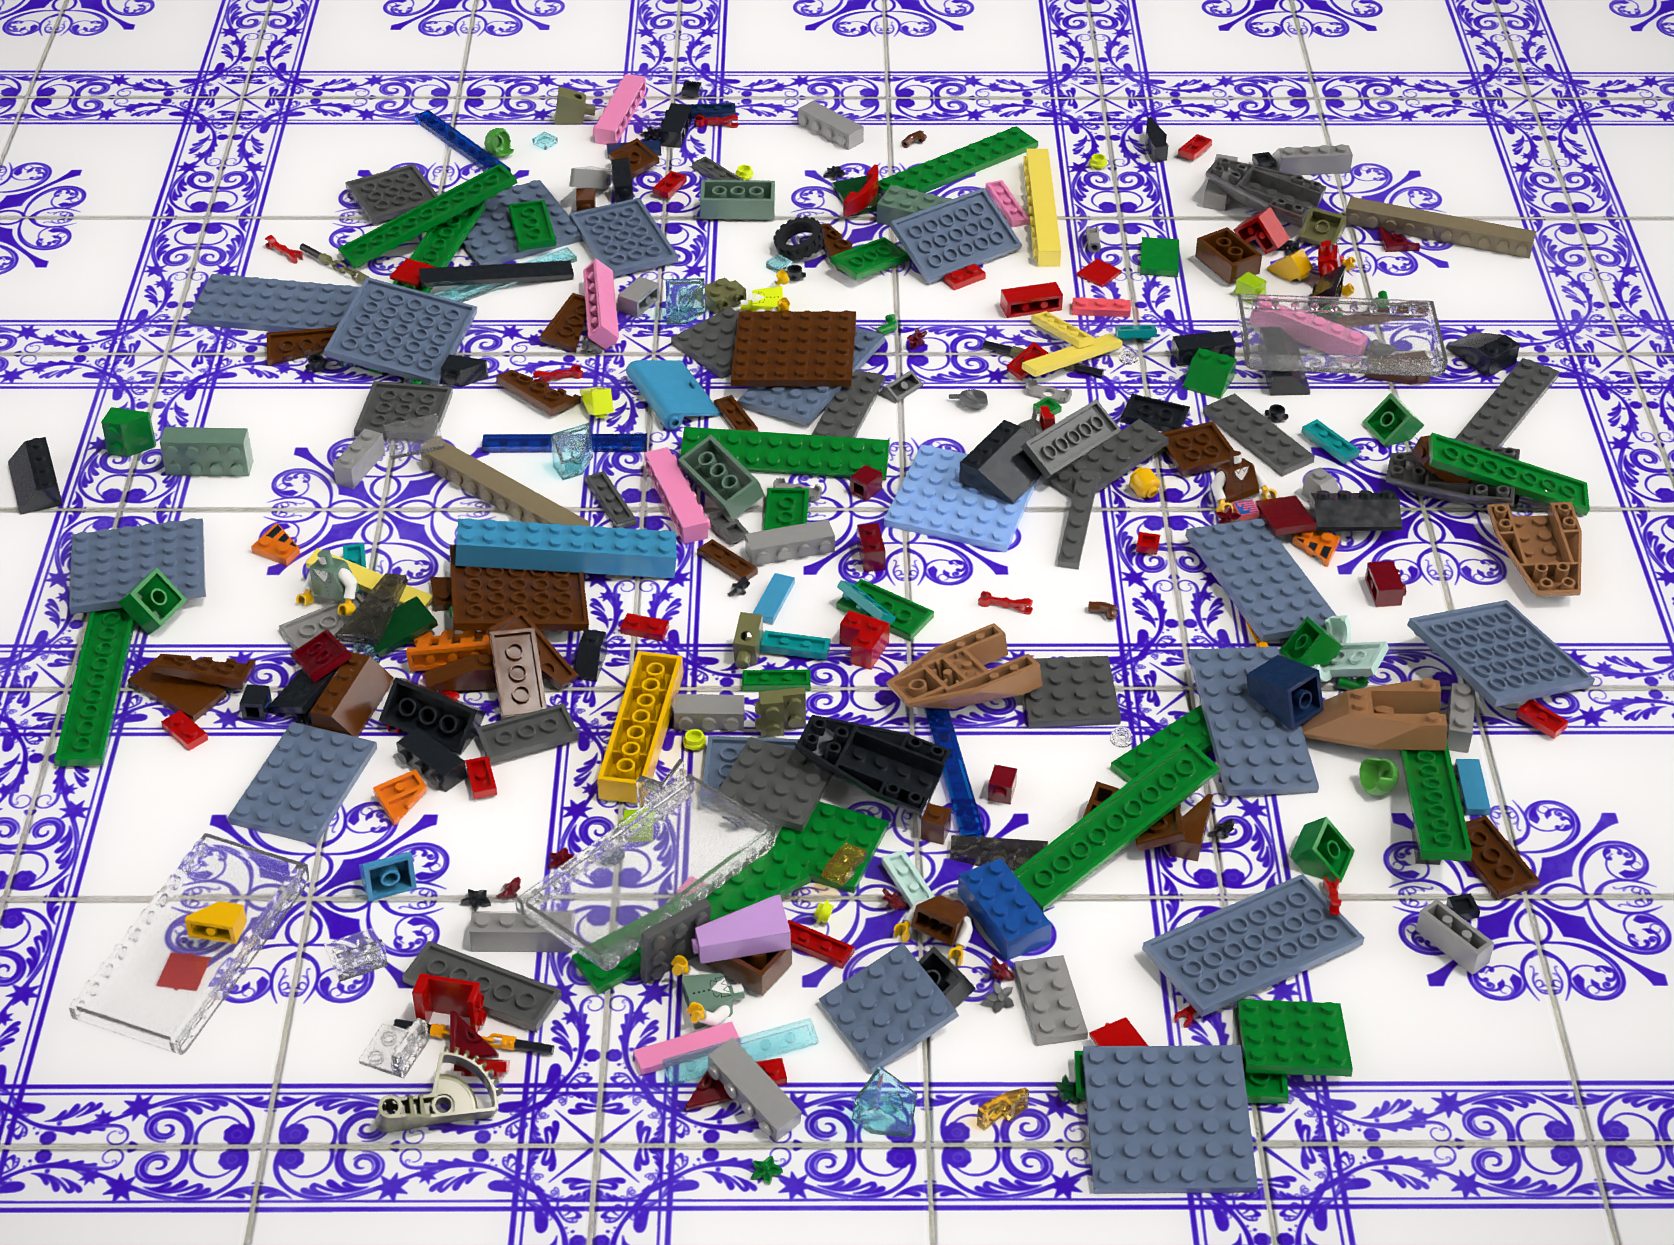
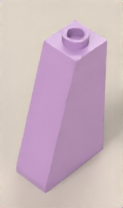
M772 896L696 927L695 939H691L693 954H698L700 964L791 949V932L781 896Z

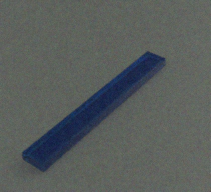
M426 110L414 116L416 123L484 172L498 164L503 165L511 172L510 167L431 111Z
M648 433L483 434L482 453L647 452Z
M924 708L933 743L951 750L942 777L960 840L984 839V828L949 709Z

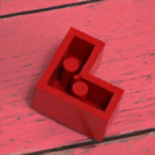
M1271 207L1244 220L1233 229L1247 243L1256 239L1265 255L1278 249L1290 239Z
M849 610L840 623V644L851 647V664L872 670L889 644L890 623Z

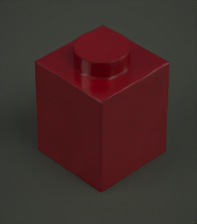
M864 465L850 477V493L865 501H868L882 489V472L868 465Z
M994 764L988 784V801L1011 805L1017 785L1018 768Z

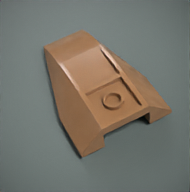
M1572 502L1551 503L1548 515L1512 516L1509 504L1487 505V511L1497 540L1536 597L1579 596L1581 594L1582 530Z

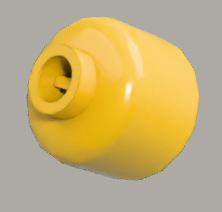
M1140 467L1130 475L1129 486L1139 498H1153L1159 492L1160 480L1150 468Z

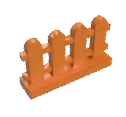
M447 629L438 636H433L431 631H427L414 639L416 647H409L406 650L410 672L431 670L473 654H491L487 631L477 632V630H468L455 634L453 629Z

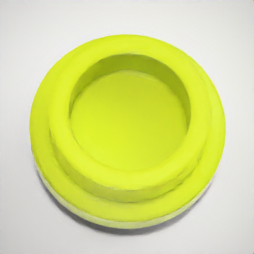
M1099 153L1093 154L1089 160V165L1098 170L1106 167V156Z
M740 165L737 167L735 175L743 180H749L753 177L754 172L751 166Z
M691 729L683 737V745L689 750L702 749L706 745V737L701 730Z
M825 900L824 904L819 902L814 916L818 918L816 922L818 924L821 922L827 924L833 911L834 905L829 904L828 900Z

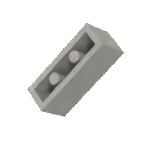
M364 429L333 464L336 484L355 489L385 454L383 433Z
M1452 683L1447 708V744L1450 751L1469 752L1473 735L1475 690L1471 685Z
M675 694V730L744 731V695Z
M1436 899L1420 910L1416 931L1464 969L1474 975L1490 963L1494 942L1449 907Z

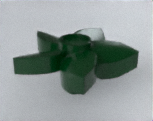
M1065 1074L1062 1077V1083L1056 1082L1054 1085L1061 1091L1059 1096L1063 1102L1069 1101L1077 1105L1080 1103V1099L1076 1098L1075 1084H1070Z

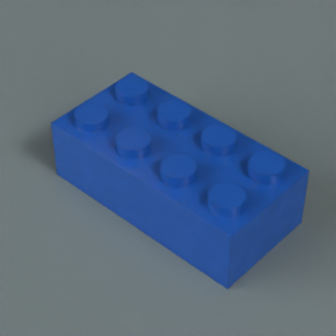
M1002 858L959 874L958 896L968 907L1006 961L1050 944V921Z

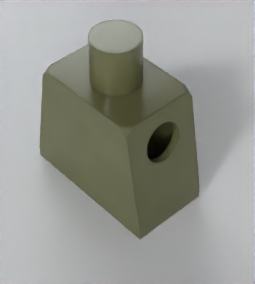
M559 86L554 125L583 124L584 115L595 116L596 105L586 104L585 93Z
M740 612L733 640L734 661L736 667L740 669H747L749 665H756L758 663L761 653L760 645L764 635L763 617L760 614Z

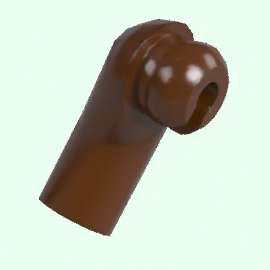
M922 130L916 131L903 139L901 144L904 148H908L917 139L920 143H923L927 139V135Z
M1101 601L1088 602V612L1106 613V618L1110 620L1118 617L1116 605Z

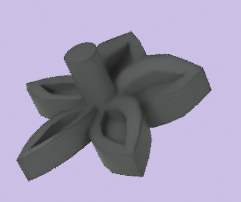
M587 336L582 340L581 343L588 346L585 350L587 353L591 351L601 354L603 352L598 344L590 341Z
M995 981L993 984L994 993H989L984 998L994 1002L993 1008L996 1013L1003 1006H1014L1013 1000L1008 997L1012 993L1013 987H1006L1002 990L1000 984Z

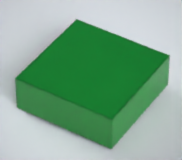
M1050 397L1033 404V410H1037L1038 414L1041 406H1048L1051 414L1053 413L1054 415L1062 411V406Z

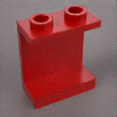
M423 973L419 974L412 991L416 1022L429 1024L433 1012L450 1015V1011H455L459 1016L469 1018L470 1027L478 1033L480 1026H484L487 1016L486 1011L483 1010L484 994H481L480 983Z

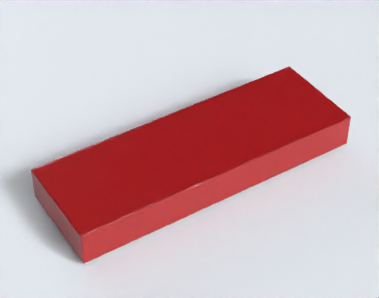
M788 920L791 944L795 950L841 969L845 967L855 953V947Z

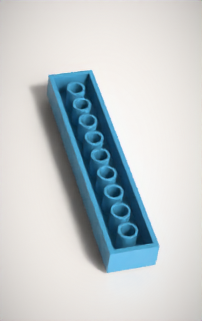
M458 518L455 566L557 572L570 571L574 573L583 572L659 578L675 577L677 551L676 532Z

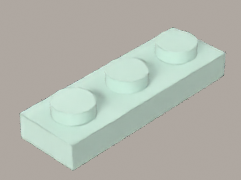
M904 850L882 857L883 867L910 908L917 901L935 897Z

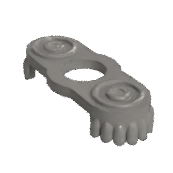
M1033 379L1028 380L1025 385L1027 394L1041 399L1050 397L1055 402L1067 403L1072 396V390L1068 387L1065 388V391L1054 387L1038 385L1037 380ZM1046 391H1051L1054 393V395L1046 396L1043 393Z
M784 477L776 478L773 482V488H809V501L811 502L821 498L822 487L818 484L811 488L802 484L786 483Z

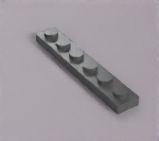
M1081 469L1078 471L1057 567L1079 570L1100 472Z

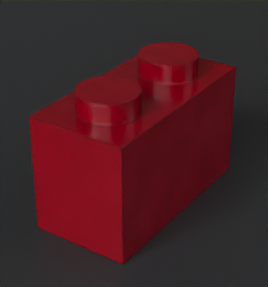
M879 523L857 525V547L863 571L885 570L886 550Z
M1393 560L1367 562L1365 581L1375 606H1401L1403 596H1406L1407 592L1406 585L1402 583L1400 570L1396 569Z

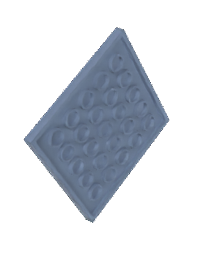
M532 180L529 183L515 185L508 190L501 191L493 198L484 200L486 208L462 243V246L476 265H492L514 261L583 240L568 213L542 181ZM545 200L557 246L519 251L508 211V204Z
M366 277L325 347L324 356L403 378L422 381L429 385L439 386L442 381L441 367L449 354H456L477 314L478 307Z
M203 518L167 521L159 524L148 523L143 526H125L119 529H102L100 531L72 534L70 613L76 614L122 608L117 602L156 567L186 599L206 597Z
M1508 600L1409 618L1407 626L1416 636L1420 637L1431 650L1436 652L1445 663L1453 668L1460 677L1470 684L1493 707L1591 687L1595 681V678Z
M1241 1045L1083 1046L1082 1055L1094 1194L1257 1193L1258 1182Z

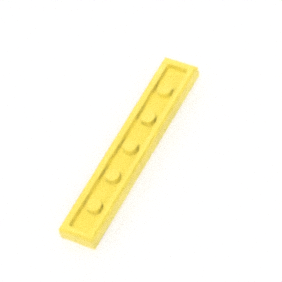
M1109 333L1095 338L1093 345L1082 348L1070 346L1022 362V369L1037 377L1122 347L1123 341Z
M317 548L306 561L307 568H310L318 560L317 554L322 551L321 549ZM331 554L333 558L345 560L343 558ZM345 560L352 574L357 579L360 590L396 605H401L415 596L420 599L426 608L433 601V595Z

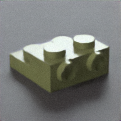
M1311 207L1299 233L1298 241L1321 246V242L1329 240L1332 242V245H1336L1347 225V216Z
M724 277L694 289L693 296L713 314H717L729 307L732 308L741 304V300H746V288L736 280L729 281Z
M805 687L758 692L759 701L754 702L755 714L759 715V718H755L756 732H760L761 738L784 736V729L806 727Z

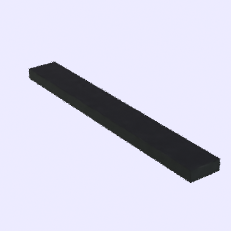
M571 260L419 268L421 287L565 280L573 279L574 272Z

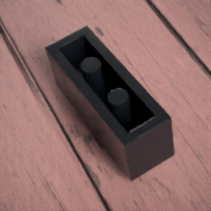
M671 103L669 109L665 112V119H662L661 128H658L657 138L660 139L661 146L682 148L692 122V105Z
M1230 330L1178 335L1172 337L1171 353L1177 366L1190 365L1192 358L1199 348L1235 358L1236 342Z
M416 728L396 742L399 761L404 765L407 764L414 770L416 769L419 775L428 779L433 786L447 792L467 778L465 760L419 728Z

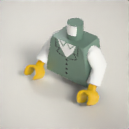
M330 550L320 551L317 554L318 560L309 568L304 585L305 592L297 595L296 603L304 602V606L311 605L314 601V597L311 594L313 591L316 596L345 602L338 606L339 615L354 614L356 607L352 600H355V594L360 590L357 579L352 574L345 560L333 558Z
M681 955L675 956L671 964L674 966L672 973L675 976H679L681 973L683 975L682 994L688 1008L686 1013L690 1014V1020L693 1023L694 1029L707 1025H720L733 1014L732 1001L745 998L742 983L728 986L724 974L699 971L688 965L687 959Z

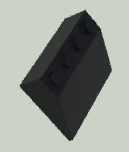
M1003 420L960 462L959 482L1013 505L1043 475L1021 447L1033 436L1023 427Z

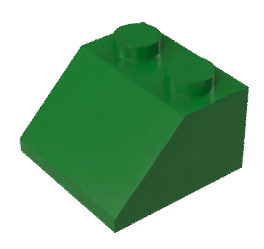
M1199 348L1192 358L1183 389L1221 399L1235 378L1237 359L1212 352L1208 349Z
M1392 393L1362 422L1385 447L1411 440L1425 426Z
M111 407L101 421L108 455L130 457L155 448L157 445L150 412Z
M156 567L117 603L150 635L160 628L187 599Z
M1307 616L1279 651L1288 659L1312 667L1318 664L1320 666L1329 664L1332 659L1338 656L1343 646L1326 629Z
M1326 816L1304 824L1290 857L1304 874L1320 879L1327 877V880L1335 882V878H1339L1341 883L1355 850Z

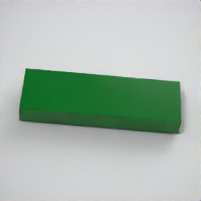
M810 669L742 670V691H771L805 687V691H811Z

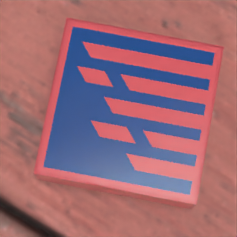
M1253 499L1233 502L1234 513L1241 515L1239 521L1259 518L1260 512Z

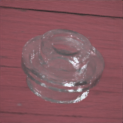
M1127 347L1121 350L1118 359L1125 365H1132L1138 361V354L1135 349Z
M1117 727L1110 734V742L1116 747L1125 748L1133 743V735L1128 728Z

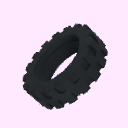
M808 216L788 220L786 224H782L780 229L776 230V235L773 237L779 256L790 261L797 259L800 261L805 257H811L813 253L816 254L819 251L818 249L823 247V242H825V235L819 221ZM804 232L812 233L810 238L803 243L797 245L786 244L794 235Z

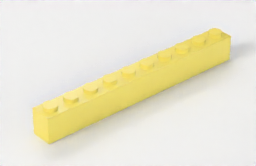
M1027 149L1026 156H1023L1027 206L1029 207L1028 215L1030 217L1033 259H1037V267H1060L1061 245L1049 150Z

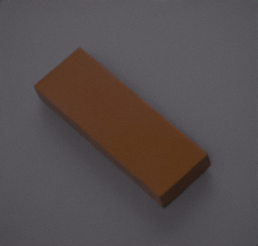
M732 395L714 400L715 406L721 412L720 415L732 430L758 431V427Z
M713 539L697 549V555L737 581L744 576L750 580L758 574L756 566Z

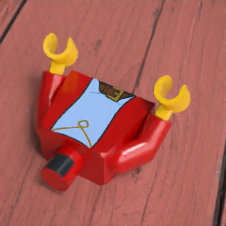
M1329 240L1321 242V247L1318 248L1320 278L1341 265L1346 266V271L1356 267L1353 264L1356 262L1354 257H1349L1345 260L1344 256L1339 254L1338 245H1332V242ZM1351 283L1343 285L1342 295L1344 297L1351 296L1355 290L1354 286Z

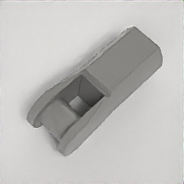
M1086 226L1089 252H1099L1101 249L1099 226H1096V228Z

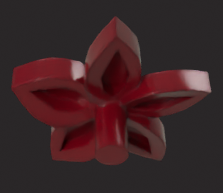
M916 327L914 335L907 337V340L910 341V349H915L918 344L924 345L925 341L922 338L928 332H920Z
M1231 506L1226 508L1225 513L1216 512L1217 517L1221 519L1218 524L1232 523L1241 518L1240 514L1233 512Z
M567 847L563 848L558 853H549L553 861L549 863L548 868L552 869L559 865L560 870L566 872L567 864H573L577 861V858L569 854Z
M520 877L514 878L510 883H504L502 886L504 890L496 895L498 899L503 896L508 899L510 895L514 898L517 897L518 894L516 892L521 888Z
M884 887L882 890L884 897L882 899L888 902L886 905L888 909L893 908L897 911L898 909L907 908L908 905L900 899L899 893L894 892L891 894Z
M994 956L991 958L993 964L989 968L995 971L993 974L995 979L998 978L1001 981L1004 979L1013 981L1015 979L1013 973L1008 970L1007 963L1003 962L1000 964Z

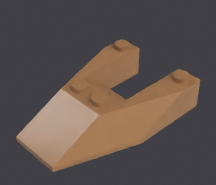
M992 623L936 646L888 680L887 686L908 707L954 709L1032 692L1042 687L1040 664L1029 654L989 670L984 666L1008 655L1006 633L995 623Z
M1426 678L1345 691L1324 700V710L1301 724L1302 733L1305 738L1374 750H1446L1447 721L1446 715L1440 714L1439 680Z

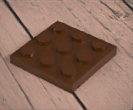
M1213 421L1161 432L1169 438V444L1163 450L1181 476L1217 469L1219 464L1229 462V452L1235 451Z

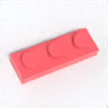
M1073 298L1072 315L1130 317L1131 300Z

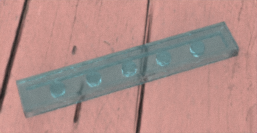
M811 1017L735 1039L755 1062L819 1043ZM725 1042L663 1059L662 1064L669 1086L703 1077L708 1067V1055Z

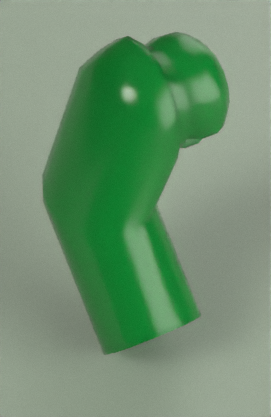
M895 314L886 315L885 325L876 328V332L884 335L894 332L898 324Z
M1357 676L1353 680L1339 677L1337 688L1345 690L1365 688L1369 684V677Z

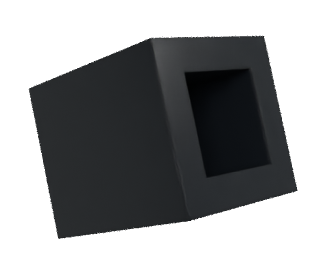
M246 685L240 701L243 720L266 721L269 713L268 706L272 703L269 686Z

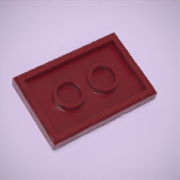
M1296 495L1255 501L1260 515L1275 536L1316 530L1317 523Z
M328 629L290 654L293 660L314 683L352 658L349 650Z

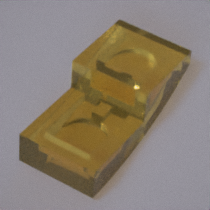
M849 843L843 844L822 871L821 877L844 885L854 877L855 868L866 860L867 850Z
M1027 1088L1012 1090L984 1103L977 1111V1126L985 1131L1002 1116L1009 1122L1014 1120L1028 1108L1029 1090Z

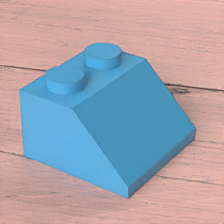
M411 852L359 865L362 883L369 902L417 889Z

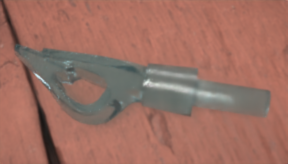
M357 629L353 642L354 648L357 651H364L366 655L371 656L379 664L380 660L376 656V651L369 645L362 633L359 632V629Z

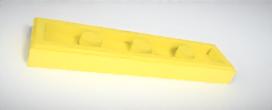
M1047 311L1031 315L1032 323L1077 348L1090 346L1095 342L1093 336Z

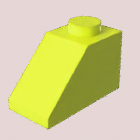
M592 387L579 389L588 414L595 415V418H605L607 413H614L611 388Z

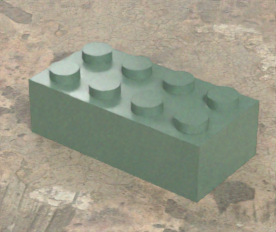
M702 180L700 218L707 220H775V180Z
M891 185L877 203V223L890 226L891 221L946 202L952 198H944L934 194Z
M164 427L159 442L166 475L250 476L254 460L248 428Z
M709 435L678 459L685 474L721 510H724L732 520L765 496L759 481L712 435Z

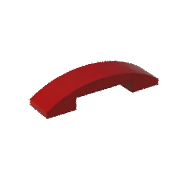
M874 164L867 172V183L859 193L851 191L844 199V217H849L862 211L876 197L879 183L878 165Z

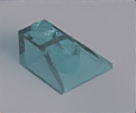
M704 278L665 279L667 325L687 324L705 313Z
M590 423L551 434L553 467L563 481L582 475L593 458Z
M880 1066L876 1068L856 1096L852 1121L870 1134L908 1138L912 1136L917 1093Z

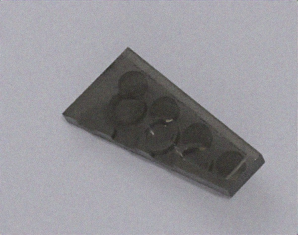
M385 573L335 634L336 638L342 642L379 645L407 585V576Z
M951 835L950 859L981 866L1002 858L1010 870L1014 872L1046 847L1048 841Z

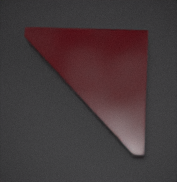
M1383 227L1378 228V235L1385 252L1420 251V243L1406 241L1407 238L1396 233L1392 235L1385 232Z
M450 1011V1053H454V1049L458 1047L460 1049L459 1055L463 1056L466 1050L470 1052L469 1059H473L475 1055H478L479 1059L499 1058V1053L455 1011Z
M707 1070L688 1103H686L685 1110L688 1112L733 1101V1099L726 1093L719 1079L714 1080Z

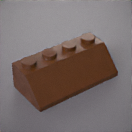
M350 652L352 658L340 665L311 709L310 714L313 727L359 737L392 685L394 677L371 656Z

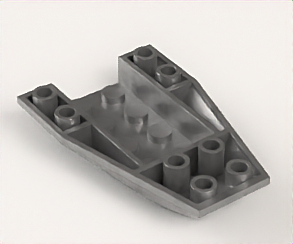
M1221 157L1217 158L1205 174L1217 187L1242 204L1258 212L1271 207L1279 220L1301 228L1310 208H1318L1327 186L1322 185L1320 182L1310 181L1301 175H1294Z
M1476 446L1516 460L1520 459V449ZM1412 452L1391 453L1386 482L1398 488L1421 496L1449 502L1479 505L1509 504V507H1514L1515 487L1505 485L1494 487L1474 480L1470 484L1445 482L1423 467Z

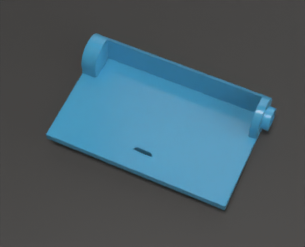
M635 360L626 367V374L666 429L674 430L682 424L684 416H720L721 412L681 360Z

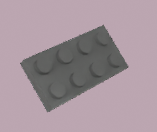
M564 703L476 727V735L486 756H489L490 764L579 740V732Z

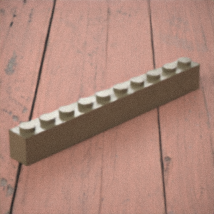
M1350 197L1345 213L1348 225L1375 230L1383 227L1385 232L1530 259L1536 231L1356 197Z
M440 438L435 439L420 449L422 466L426 469L433 471L440 477L449 480L456 486L465 489L470 494L481 498L486 503L495 506L521 522L590 526L588 520Z

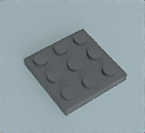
M706 898L642 932L640 978L645 984L652 980L660 979L665 973L672 970L674 966L671 962L675 956H684L687 961L694 957H699L698 954H693L691 939H695L696 927L710 922L711 904Z

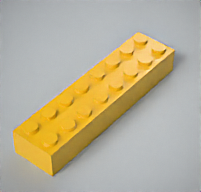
M643 651L637 652L597 777L599 799L637 804L646 803L674 709L675 694H678L683 679L682 656Z

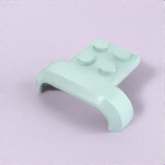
M1348 615L1331 616L1325 619L1327 631L1343 647L1338 656L1332 659L1329 664L1312 666V668L1319 670L1320 681L1328 682L1332 677L1374 676L1389 650L1387 641L1351 643V624Z

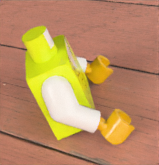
M784 269L778 271L776 274L778 280H774L768 287L752 290V300H741V311L770 310L783 312L789 310L790 302L787 297H783V286H781V284L786 285L789 283L786 271Z

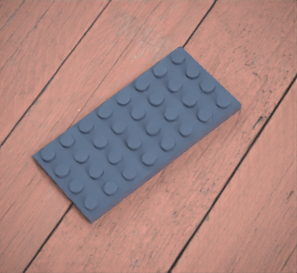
M211 274L187 319L190 325L268 332L338 327L360 287L334 285L331 283L322 284L295 280H278L275 278L266 279L239 275Z
M856 327L853 372L856 369L859 370L885 342L884 334ZM751 386L737 401L744 409L809 425L836 396V393L842 389V386Z
M1263 518L1186 529L1185 536L1262 642L1289 638L1307 616L1327 630L1325 619L1337 616Z
M1278 647L1189 649V662L1217 765L1220 767L1219 772L1226 796L1318 793L1319 783L1301 725L1293 730L1288 729L1251 697L1248 692L1246 674L1273 657L1280 655Z
M1301 874L1143 942L1142 950L1198 1014L1203 1017L1363 945L1365 937L1341 913L1340 916L1329 915L1330 901L1304 874Z

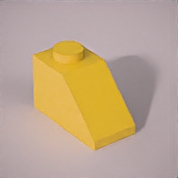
M1302 248L1269 265L1267 269L1288 281L1294 279L1300 281L1309 276L1307 272L1312 270L1313 266Z
M222 901L187 915L185 918L188 937L237 944L247 923L244 905Z

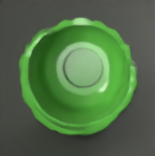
M495 128L490 130L485 136L484 146L491 155L505 157L514 152V149L510 148L511 139L506 129Z
M1366 758L1361 762L1359 768L1360 782L1368 794L1383 796L1395 789L1399 780V770L1391 760L1385 758Z

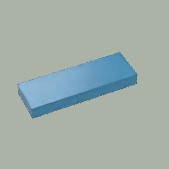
M774 573L753 614H760L763 617V622L773 624L795 584V577Z
M1456 759L1455 769L1459 779L1465 814L1490 815L1491 807L1480 760Z

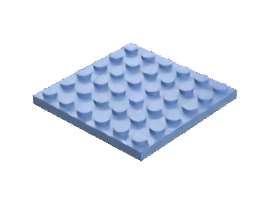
M921 444L884 518V526L1007 552L1038 480L1012 505L959 482L960 462L968 454Z

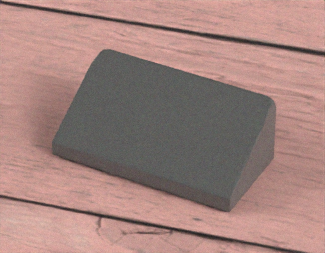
M911 369L884 386L879 393L896 404L921 388L924 384Z

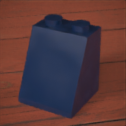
M1277 655L1246 674L1249 695L1288 729H1295L1324 710L1318 669Z

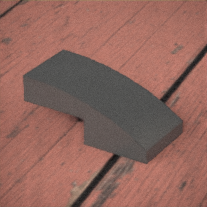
M724 510L708 517L711 530L730 544L744 539L745 534L749 533L738 519L732 520Z

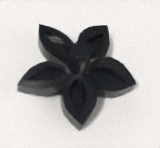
M648 127V132H640V135H645V140L649 138L658 139V129Z
M840 166L827 167V173L823 174V177L831 176V179L835 181L837 177L845 176V172L841 170Z
M1288 240L1285 242V245L1278 249L1285 250L1287 256L1291 252L1294 253L1300 250V242Z
M744 576L737 583L732 584L734 589L727 594L729 596L734 593L737 595L742 593L744 595L746 594L744 589L748 588L751 583Z
M310 709L306 714H292L295 718H298L296 723H305V725L312 726Z
M1229 819L1224 823H1217L1215 825L1217 829L1208 832V835L1216 834L1217 838L1223 835L1224 838H1228V833L1234 830V820Z
M468 889L469 897L461 900V904H471V909L474 912L480 906H491V902L487 898V890L474 891Z

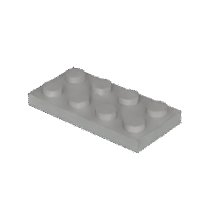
M1064 955L1014 961L1015 974L1037 1046L1088 1039V1030Z

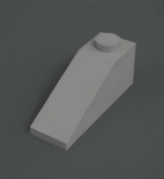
M594 166L571 168L570 187L605 189L609 188L612 184L610 169Z

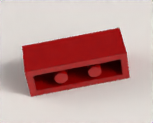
M1057 282L1001 289L1000 306L1006 318L1062 310L1063 293Z

